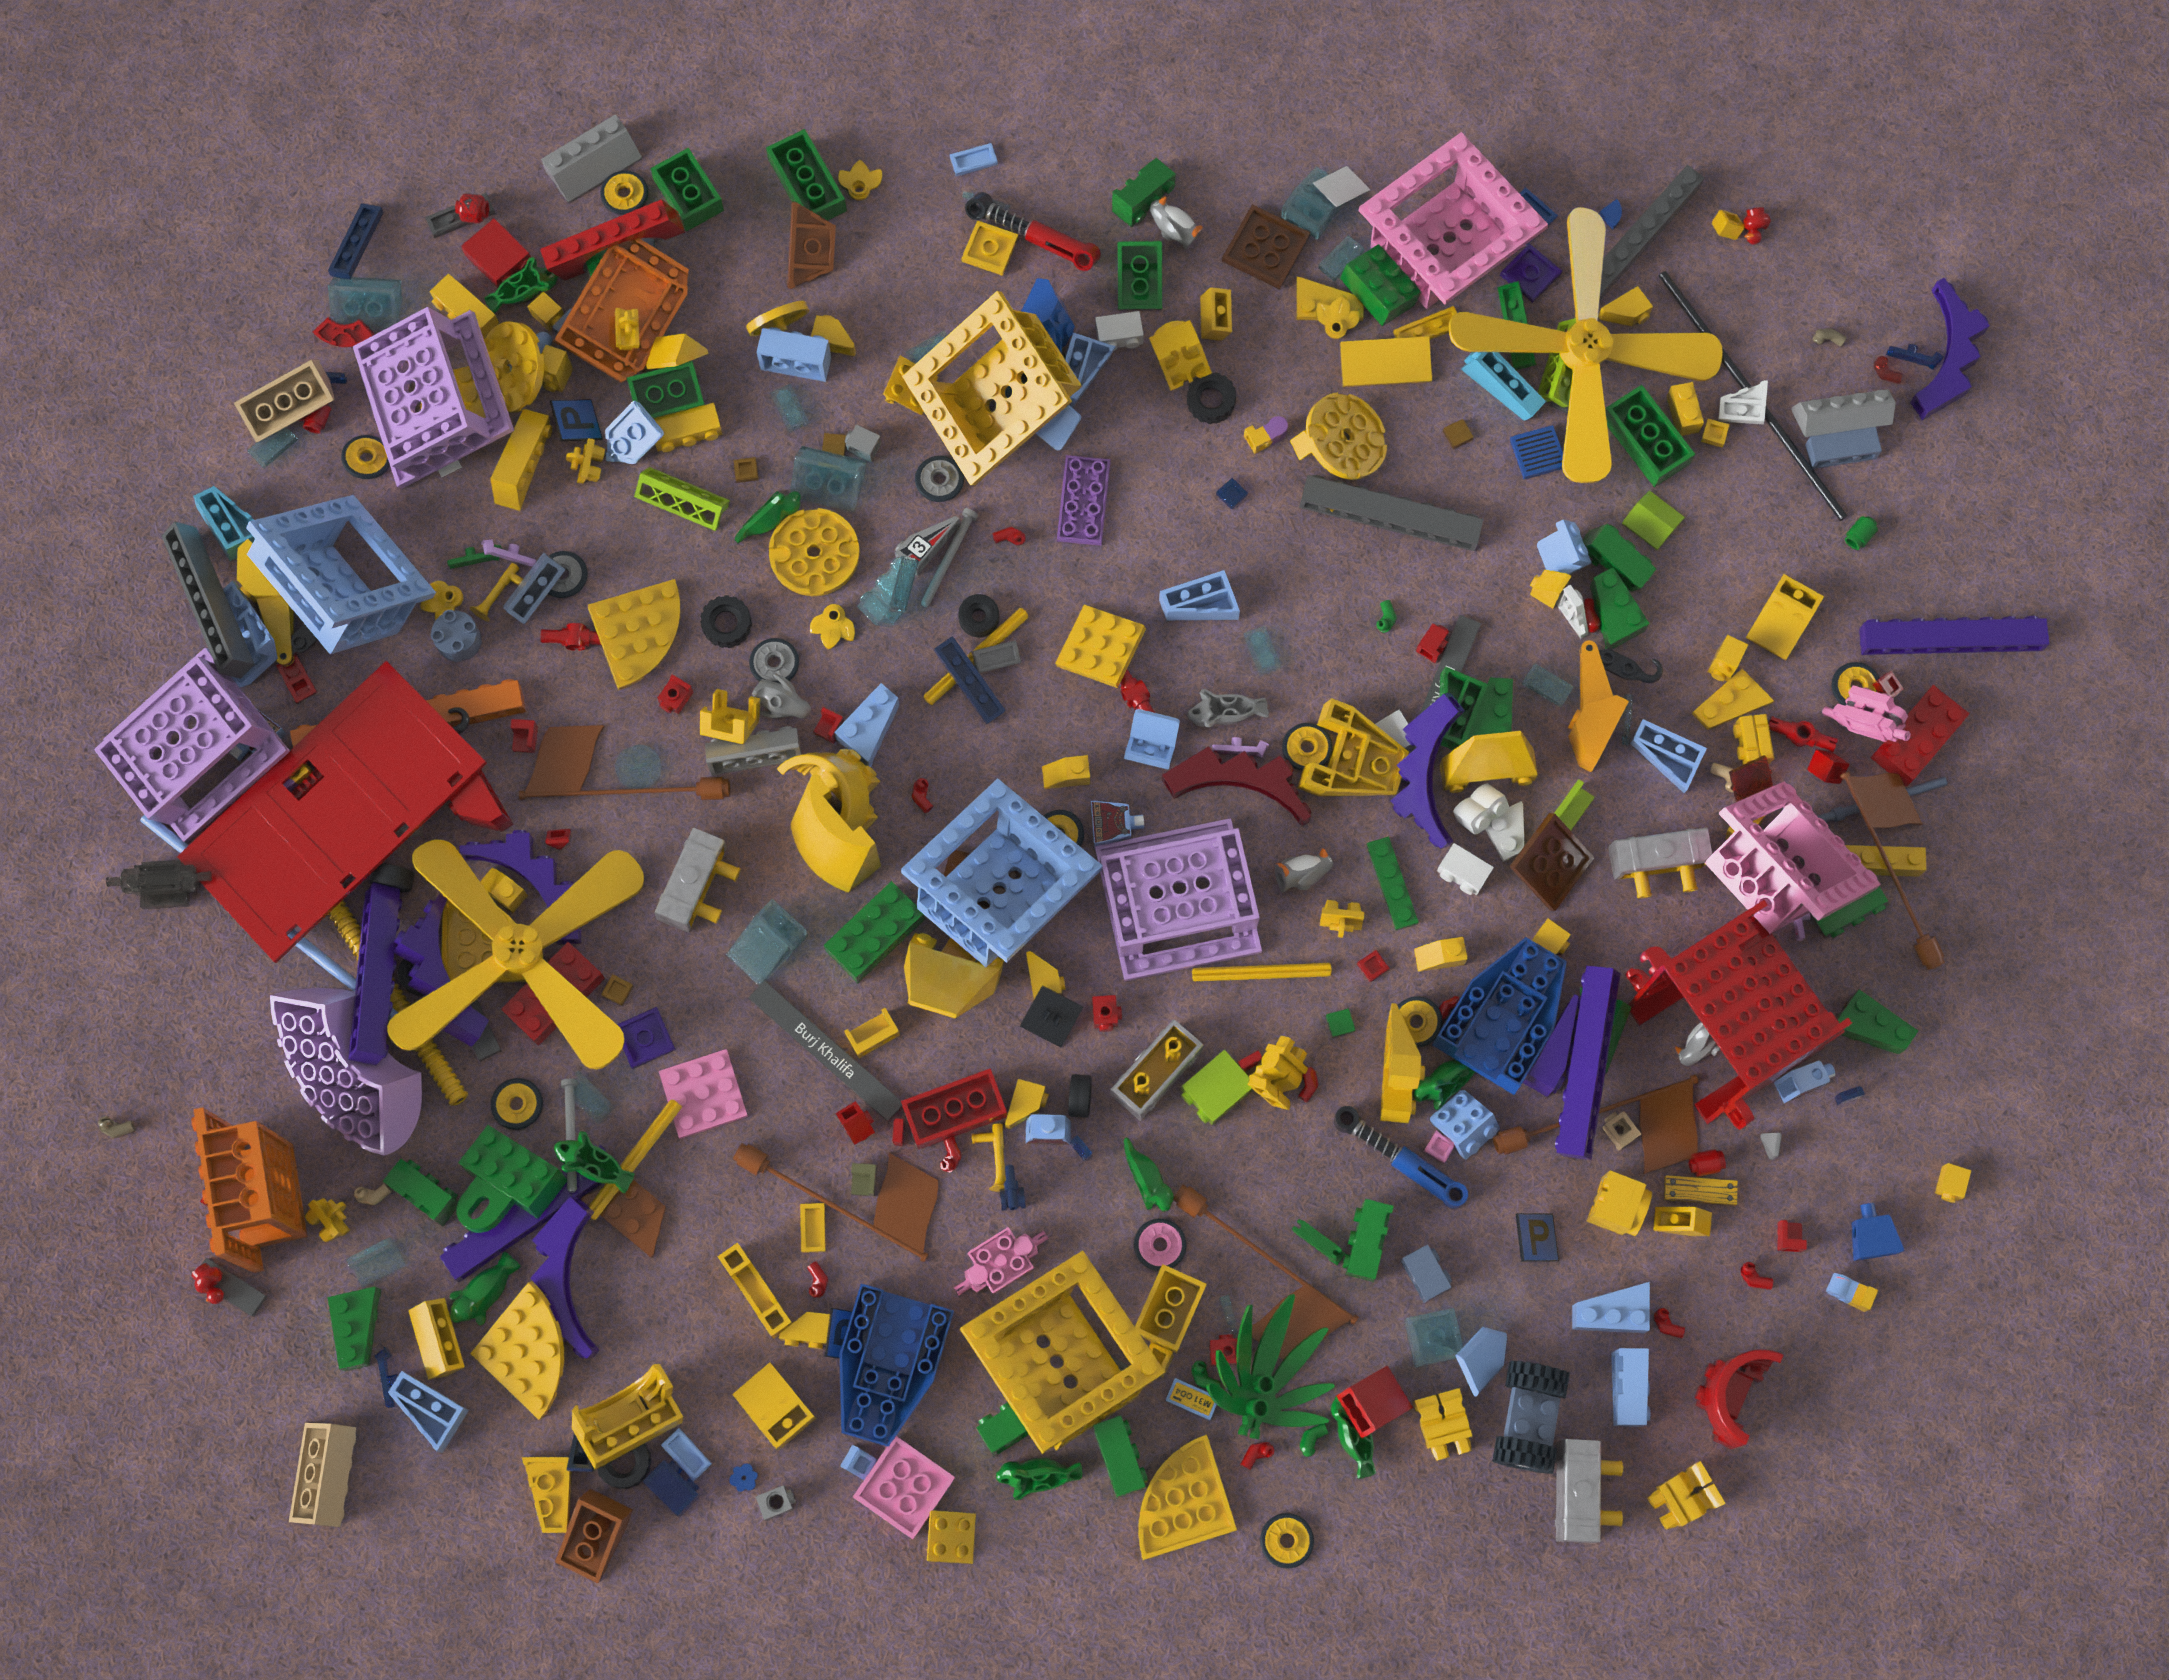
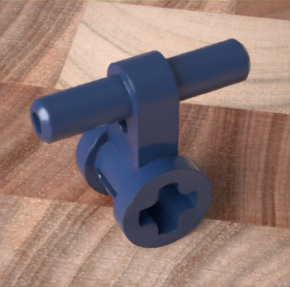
M1006 1165V1181L1004 1182V1189H1000L1002 1211H1007V1208L1016 1210L1018 1207L1025 1209L1024 1187H1019L1018 1181L1015 1180L1014 1166Z

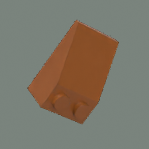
M590 1488L578 1499L555 1562L599 1583L627 1528L633 1509Z

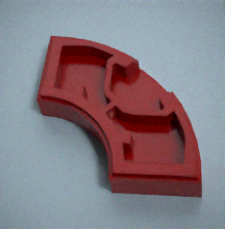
M327 317L313 331L322 341L339 347H353L375 335L362 319L344 325Z

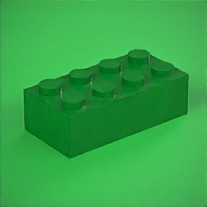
M805 129L766 147L768 161L791 201L799 203L827 221L847 211L844 196Z
M1640 385L1605 408L1608 428L1653 487L1658 486L1691 464L1695 453L1643 385Z
M891 881L824 944L825 951L859 983L925 920V915Z

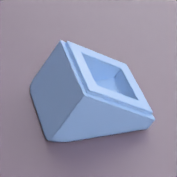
M852 1445L840 1467L865 1480L877 1459Z

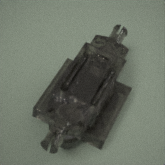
M180 860L141 862V865H134V868L123 869L120 877H107L106 880L108 882H106L107 887L120 886L125 894L140 896V908L189 907L190 893L197 892L200 889V881H211L212 874L211 871L197 872L194 865H184Z

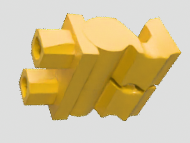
M1280 1036L1276 1045H1267L1265 1049L1267 1052L1262 1057V1065L1256 1066L1255 1073L1249 1076L1248 1085L1272 1106L1290 1110V1100L1283 1095V1092L1299 1087L1302 1081V1074H1306L1308 1070L1303 1064L1308 1053L1299 1047L1293 1046L1295 1042L1291 1038Z
M1460 1388L1412 1401L1415 1411L1421 1414L1419 1419L1420 1427L1427 1449L1431 1448L1436 1461L1449 1457L1447 1443H1455L1458 1455L1471 1451L1469 1437H1472V1433L1465 1413V1407L1462 1405L1463 1398ZM1439 1405H1442L1444 1408L1443 1418L1439 1412Z
M1701 1461L1694 1463L1686 1471L1679 1472L1656 1487L1657 1490L1647 1497L1653 1509L1663 1504H1666L1670 1512L1659 1518L1665 1529L1676 1526L1682 1527L1706 1514L1708 1509H1714L1726 1504L1714 1484H1709L1700 1489L1696 1494H1690L1694 1488L1712 1482Z

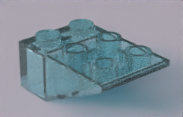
M1317 166L1286 200L1282 208L1281 218L1311 232L1310 235L1319 239L1342 205L1336 207L1313 184V182L1329 175Z
M906 556L895 558L891 562V568L888 572L880 575L875 581L876 585L871 591L865 592L860 598L861 602L857 607L875 625L892 627L906 611L919 563L918 559Z
M771 899L753 918L727 952L726 956L760 986L808 937V933L799 922Z

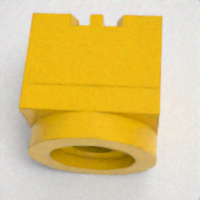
M1190 320L1186 322H1168L1158 328L1153 336L1149 337L1171 391L1183 386L1187 380L1189 383L1193 382L1192 378L1196 376L1202 378L1212 373Z
M1610 1170L1600 1181L1597 1190L1598 1194L1594 1198V1206L1592 1205L1586 1221L1620 1235L1628 1233L1636 1236L1646 1217L1652 1198V1191L1645 1189L1646 1184Z

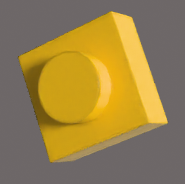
M1707 419L1701 442L1723 448L1729 424Z

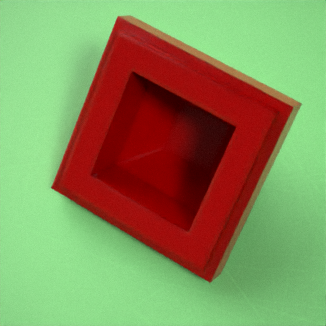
M571 829L548 830L545 843L553 848L562 850L569 842Z

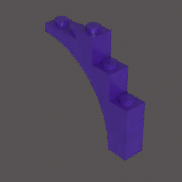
M1945 278L1937 281L1931 291L1940 304L1945 318L1947 330L1946 354L1937 376L1929 385L1916 393L1910 401V404L1922 420L1957 401L1969 392L1972 387L1970 380L1962 372L1974 366L1981 357L1977 346L1971 342L1984 335L1990 326L1986 316L1981 314L1978 309L1971 312L1968 311L1967 304L1960 300L1955 293L1953 285L1948 283Z
M1451 693L1443 694L1403 729L1406 733V740L1417 748L1397 764L1400 769L1399 774L1405 781H1410V784L1390 800L1394 805V811L1400 817L1405 819L1414 815V821L1417 826L1425 829L1430 835L1428 837L1430 842L1440 849L1448 847L1454 841L1445 829L1437 811L1433 792L1434 766L1436 755L1444 736L1451 725L1465 711Z
M514 830L513 833L506 834V843L501 840H493L489 844L467 842L466 845L459 846V853L464 860L498 864L522 876L540 893L547 908L574 884L572 881L560 882V885H557V863L550 856L542 855L533 859V837L525 830ZM581 927L559 939L556 943L558 945H565L567 942L570 944H582Z
M441 894L434 901L431 899L428 901L423 910L426 913L425 917H419L415 925H410L405 932L401 930L394 941L397 946L393 952L414 964L408 974L412 977L408 986L425 996L450 982L439 950L438 929L441 913L447 902V898ZM469 1005L442 1030L472 1047L480 1038L489 1019Z
M578 1196L568 1198L533 1238L532 1241L537 1245V1251L543 1256L547 1257L548 1255L549 1257L530 1279L544 1295L547 1294L546 1298L550 1303L549 1307L555 1320L559 1322L563 1341H568L574 1347L573 1351L577 1356L582 1359L593 1358L600 1350L588 1337L578 1320L572 1302L570 1273L575 1245L594 1211Z

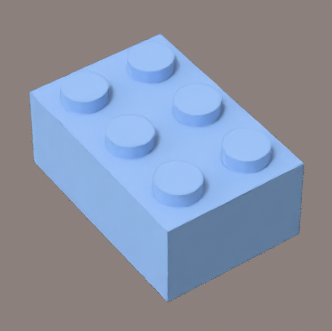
M770 327L769 329L762 328L756 352L761 370L826 382L832 358L829 341L824 337L818 335L813 337L805 336L796 331L791 333L783 332L775 327Z

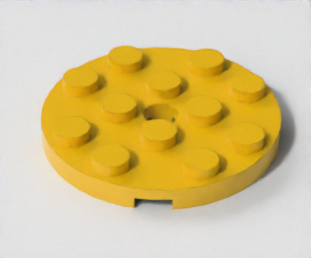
M503 322L495 326L488 333L486 338H484V342L509 413H516L522 411V408L526 405H531L540 391L544 377V354H540L537 344L540 341L530 327L519 322Z
M1337 392L1326 395L1313 405L1306 421V435L1312 454L1325 469L1338 477L1357 480L1369 476L1383 463L1387 452V445H1385L1383 435L1385 429L1377 413L1364 400L1352 394L1343 395ZM1343 432L1348 433L1350 440H1344Z
M818 508V510L806 511L803 509L787 516L776 527L769 542V560L776 578L789 590L805 596H822L840 589L851 579L859 562L860 549L854 529L842 516L827 509ZM813 547L819 548L820 555L816 557L809 556V549Z

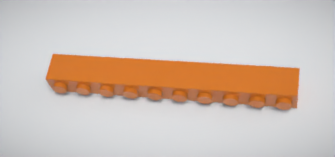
M513 679L503 680L501 684L497 685L484 684L479 686L478 689L470 691L468 689L458 690L452 695L439 694L434 696L433 699L426 700L451 727L458 725L462 720L459 713H448V710L454 707L462 708L468 713L469 725L526 712L521 685L518 680L514 681ZM300 725L295 730H290L292 746L294 747L317 725Z

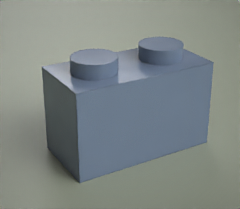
M1429 1245L1414 1251L1400 1260L1423 1303L1451 1288L1450 1283L1452 1279L1446 1269H1441L1438 1263L1440 1261L1439 1255L1434 1248L1430 1249Z

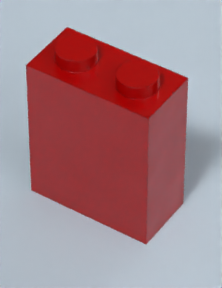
M495 218L461 245L464 255L497 288L507 278L523 270L528 259L531 258L529 252Z
M1388 1365L1336 1395L1361 1438L1366 1437L1413 1408Z

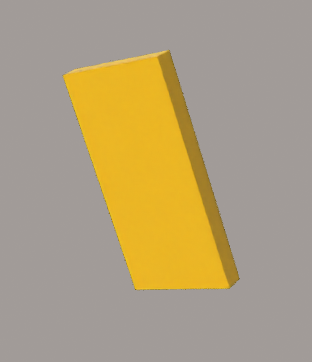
M1429 336L1340 342L1343 387L1432 382Z

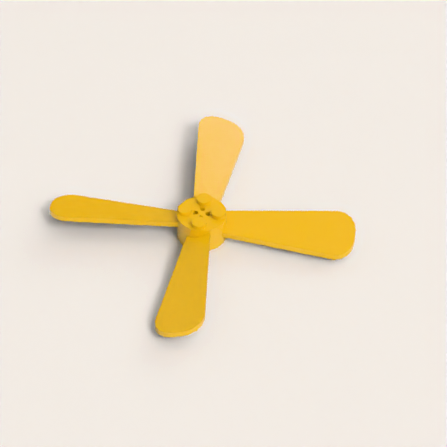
M1577 207L1571 211L1567 219L1576 323L1564 332L1469 312H1459L1449 321V335L1456 347L1467 352L1560 353V357L1565 365L1573 370L1562 460L1563 473L1573 482L1594 483L1605 478L1610 472L1612 465L1600 364L1604 360L1696 381H1706L1714 377L1720 369L1722 345L1720 340L1710 333L1610 334L1607 327L1597 321L1606 234L1605 223L1597 212L1588 208Z
M434 839L416 848L412 854V863L415 869L493 940V956L395 1014L387 1026L390 1039L404 1050L410 1051L421 1048L504 976L508 979L525 980L580 1061L586 1067L596 1070L604 1068L613 1062L624 1047V1034L621 1028L543 959V949L636 896L644 885V874L637 861L629 853L622 850H614L607 853L538 918L527 926L523 924H510L456 847L450 842Z

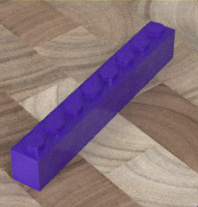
M2007 616L2002 619L1982 617L1979 620H1970L1969 617H1962L1956 620L1937 618L1934 621L1916 618L1911 621L1891 619L1888 622L1871 619L1864 622L1859 629L1861 655L2043 651L2049 645L2047 618H2038V616H2028L2024 619H2016L2014 616Z
M374 882L365 892L348 1060L376 1066L383 1058H386L389 1045L386 1044V1037L388 1036V1016L393 1006V1003L390 1001V995L395 984L392 981V974L396 968L393 951L397 946L394 941L396 939V932L400 927L398 912L402 906V899L399 898L400 889Z
M1586 966V970L1581 977L1583 989L1577 1003L1579 1014L1578 1019L1574 1022L1575 1039L1570 1046L1571 1064L1567 1067L1566 1071L1568 1083L1567 1088L1563 1091V1112L1559 1116V1125L1561 1127L1560 1133L1555 1140L1556 1153L1564 1157L1592 1160L1621 973L1614 968Z
M602 1145L598 1146L599 1148L606 1151V1149ZM562 1171L561 1173L567 1179V1172ZM577 1172L576 1192L570 1193L566 1182L539 1219L514 1204L496 1227L482 1233L467 1232L463 1236L464 1240L458 1244L452 1243L443 1250L444 1253L439 1257L457 1282H461L548 1222L569 1197L578 1196L581 1199L603 1183L592 1181Z

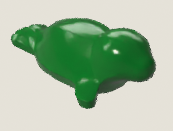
M531 257L528 259L523 270L507 278L498 287L496 292L485 296V303L493 313H496L502 304L527 302L541 291L552 289L557 283L558 276L548 271L547 268L537 267L536 259Z
M776 491L741 527L735 536V541L741 543L748 536L768 533L775 529L786 516L792 515L799 510L801 494L793 491L788 495H784Z
M1457 1060L1447 1061L1436 1068L1430 1076L1424 1077V1081H1419L1418 1089H1414L1413 1097L1418 1102L1431 1100L1433 1101L1434 1109L1439 1110L1453 1094L1466 1085L1476 1072Z
M579 1132L578 1140L558 1141L554 1145L557 1159L563 1163L562 1170L564 1172L576 1171L592 1181L615 1184L622 1193H626L635 1174L622 1170L618 1162L609 1153L590 1142L586 1132Z
M1126 1137L1124 1139L1126 1159L1146 1209L1151 1210L1153 1204H1155L1161 1211H1169L1174 1200L1173 1191L1164 1183L1157 1165L1149 1157L1135 1150L1130 1139Z
M503 1252L497 1265L481 1271L463 1290L452 1292L449 1296L451 1300H454L451 1305V1320L454 1323H460L475 1318L478 1325H483L486 1321L487 1310L499 1299L505 1289L508 1276L521 1267L515 1259H512L510 1254Z
M1335 1396L1331 1404V1414L1337 1421L1338 1437L1343 1449L1358 1463V1479L1375 1475L1376 1469L1372 1460L1374 1450L1372 1433L1361 1438L1337 1396Z
M1035 1458L1023 1463L1008 1461L996 1473V1479L999 1483L1012 1486L1014 1488L1013 1498L1021 1500L1030 1493L1054 1489L1069 1481L1082 1479V1464L1077 1462L1067 1467L1048 1458Z

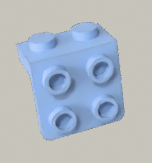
M1068 405L1036 434L1055 450H1061L1080 422L1081 415Z
M1564 519L1557 522L1558 531L1537 543L1546 570L1570 575L1591 564L1588 550L1583 543L1580 530L1575 522Z
M1141 709L1135 710L1124 759L1169 770L1180 720Z
M1460 1090L1430 1117L1431 1123L1454 1142L1458 1153L1465 1160L1475 1154L1483 1144L1492 1139L1500 1130L1494 1114L1465 1090Z

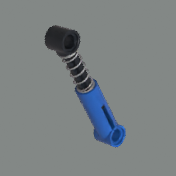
M1343 1106L1337 1110L1334 1117V1125L1338 1131L1358 1136L1359 1140L1363 1139L1366 1145L1370 1144L1374 1147V1151L1378 1150L1382 1153V1156L1390 1158L1391 1165L1439 1198L1447 1207L1457 1209L1466 1202L1468 1190L1462 1183L1455 1182L1407 1147L1399 1148L1398 1144L1394 1145L1390 1142V1138L1386 1139L1381 1136L1382 1133L1374 1131V1127H1368L1355 1108ZM1343 1114L1350 1115L1352 1123L1349 1125L1343 1124L1340 1116ZM1449 1191H1458L1461 1199L1453 1201L1449 1197Z

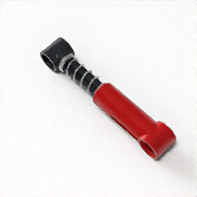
M985 192L977 193L965 205L966 214L971 219L994 220L996 224H1003L1004 228H1011L1012 232L1016 230L1019 232V235L1024 234L1026 241L1073 262L1075 267L1081 271L1091 269L1101 257L1100 249L1094 243H1083L1036 220L1027 222L1023 220L1024 217L1021 219L1016 216V213L1013 215L1008 213V210L1004 211L1000 209V206L997 207L991 196ZM1084 254L1088 255L1090 260L1086 259Z

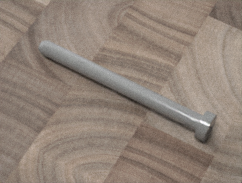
M964 508L962 512L964 518L921 601L922 606L928 607L971 522L976 521L978 518V514L975 511Z
M576 1079L561 1080V1088L565 1089L566 1140H576L574 1089L578 1087V1080ZM576 1171L567 1172V1189L570 1193L577 1190Z

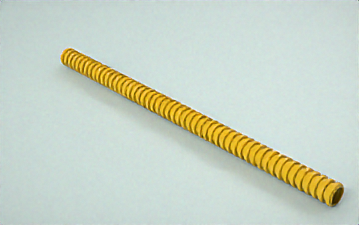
M341 901L328 915H331V921H334V926L338 927V932L342 933V938L346 939L345 943L349 945L353 955L357 956L356 959L358 961L361 926L357 924L353 914L349 913L350 909L345 907V901ZM395 983L393 992L390 995V1001L393 1003L392 1008L399 1013L409 1007L410 1002L406 1001V996L402 995L403 991L398 989L399 985ZM432 1038L428 1043L415 1051L422 1058V1063H426V1069H430L429 1074L431 1076L434 1075L433 1080L438 1082L437 1086L439 1088H442V1094H446V1100H450L449 1105H458L467 1098L468 1092L463 1091L464 1086L460 1085V1080L456 1079L457 1075L452 1073V1067H448V1061H444V1055H440L441 1050L436 1049L437 1044L433 1043L434 1040Z

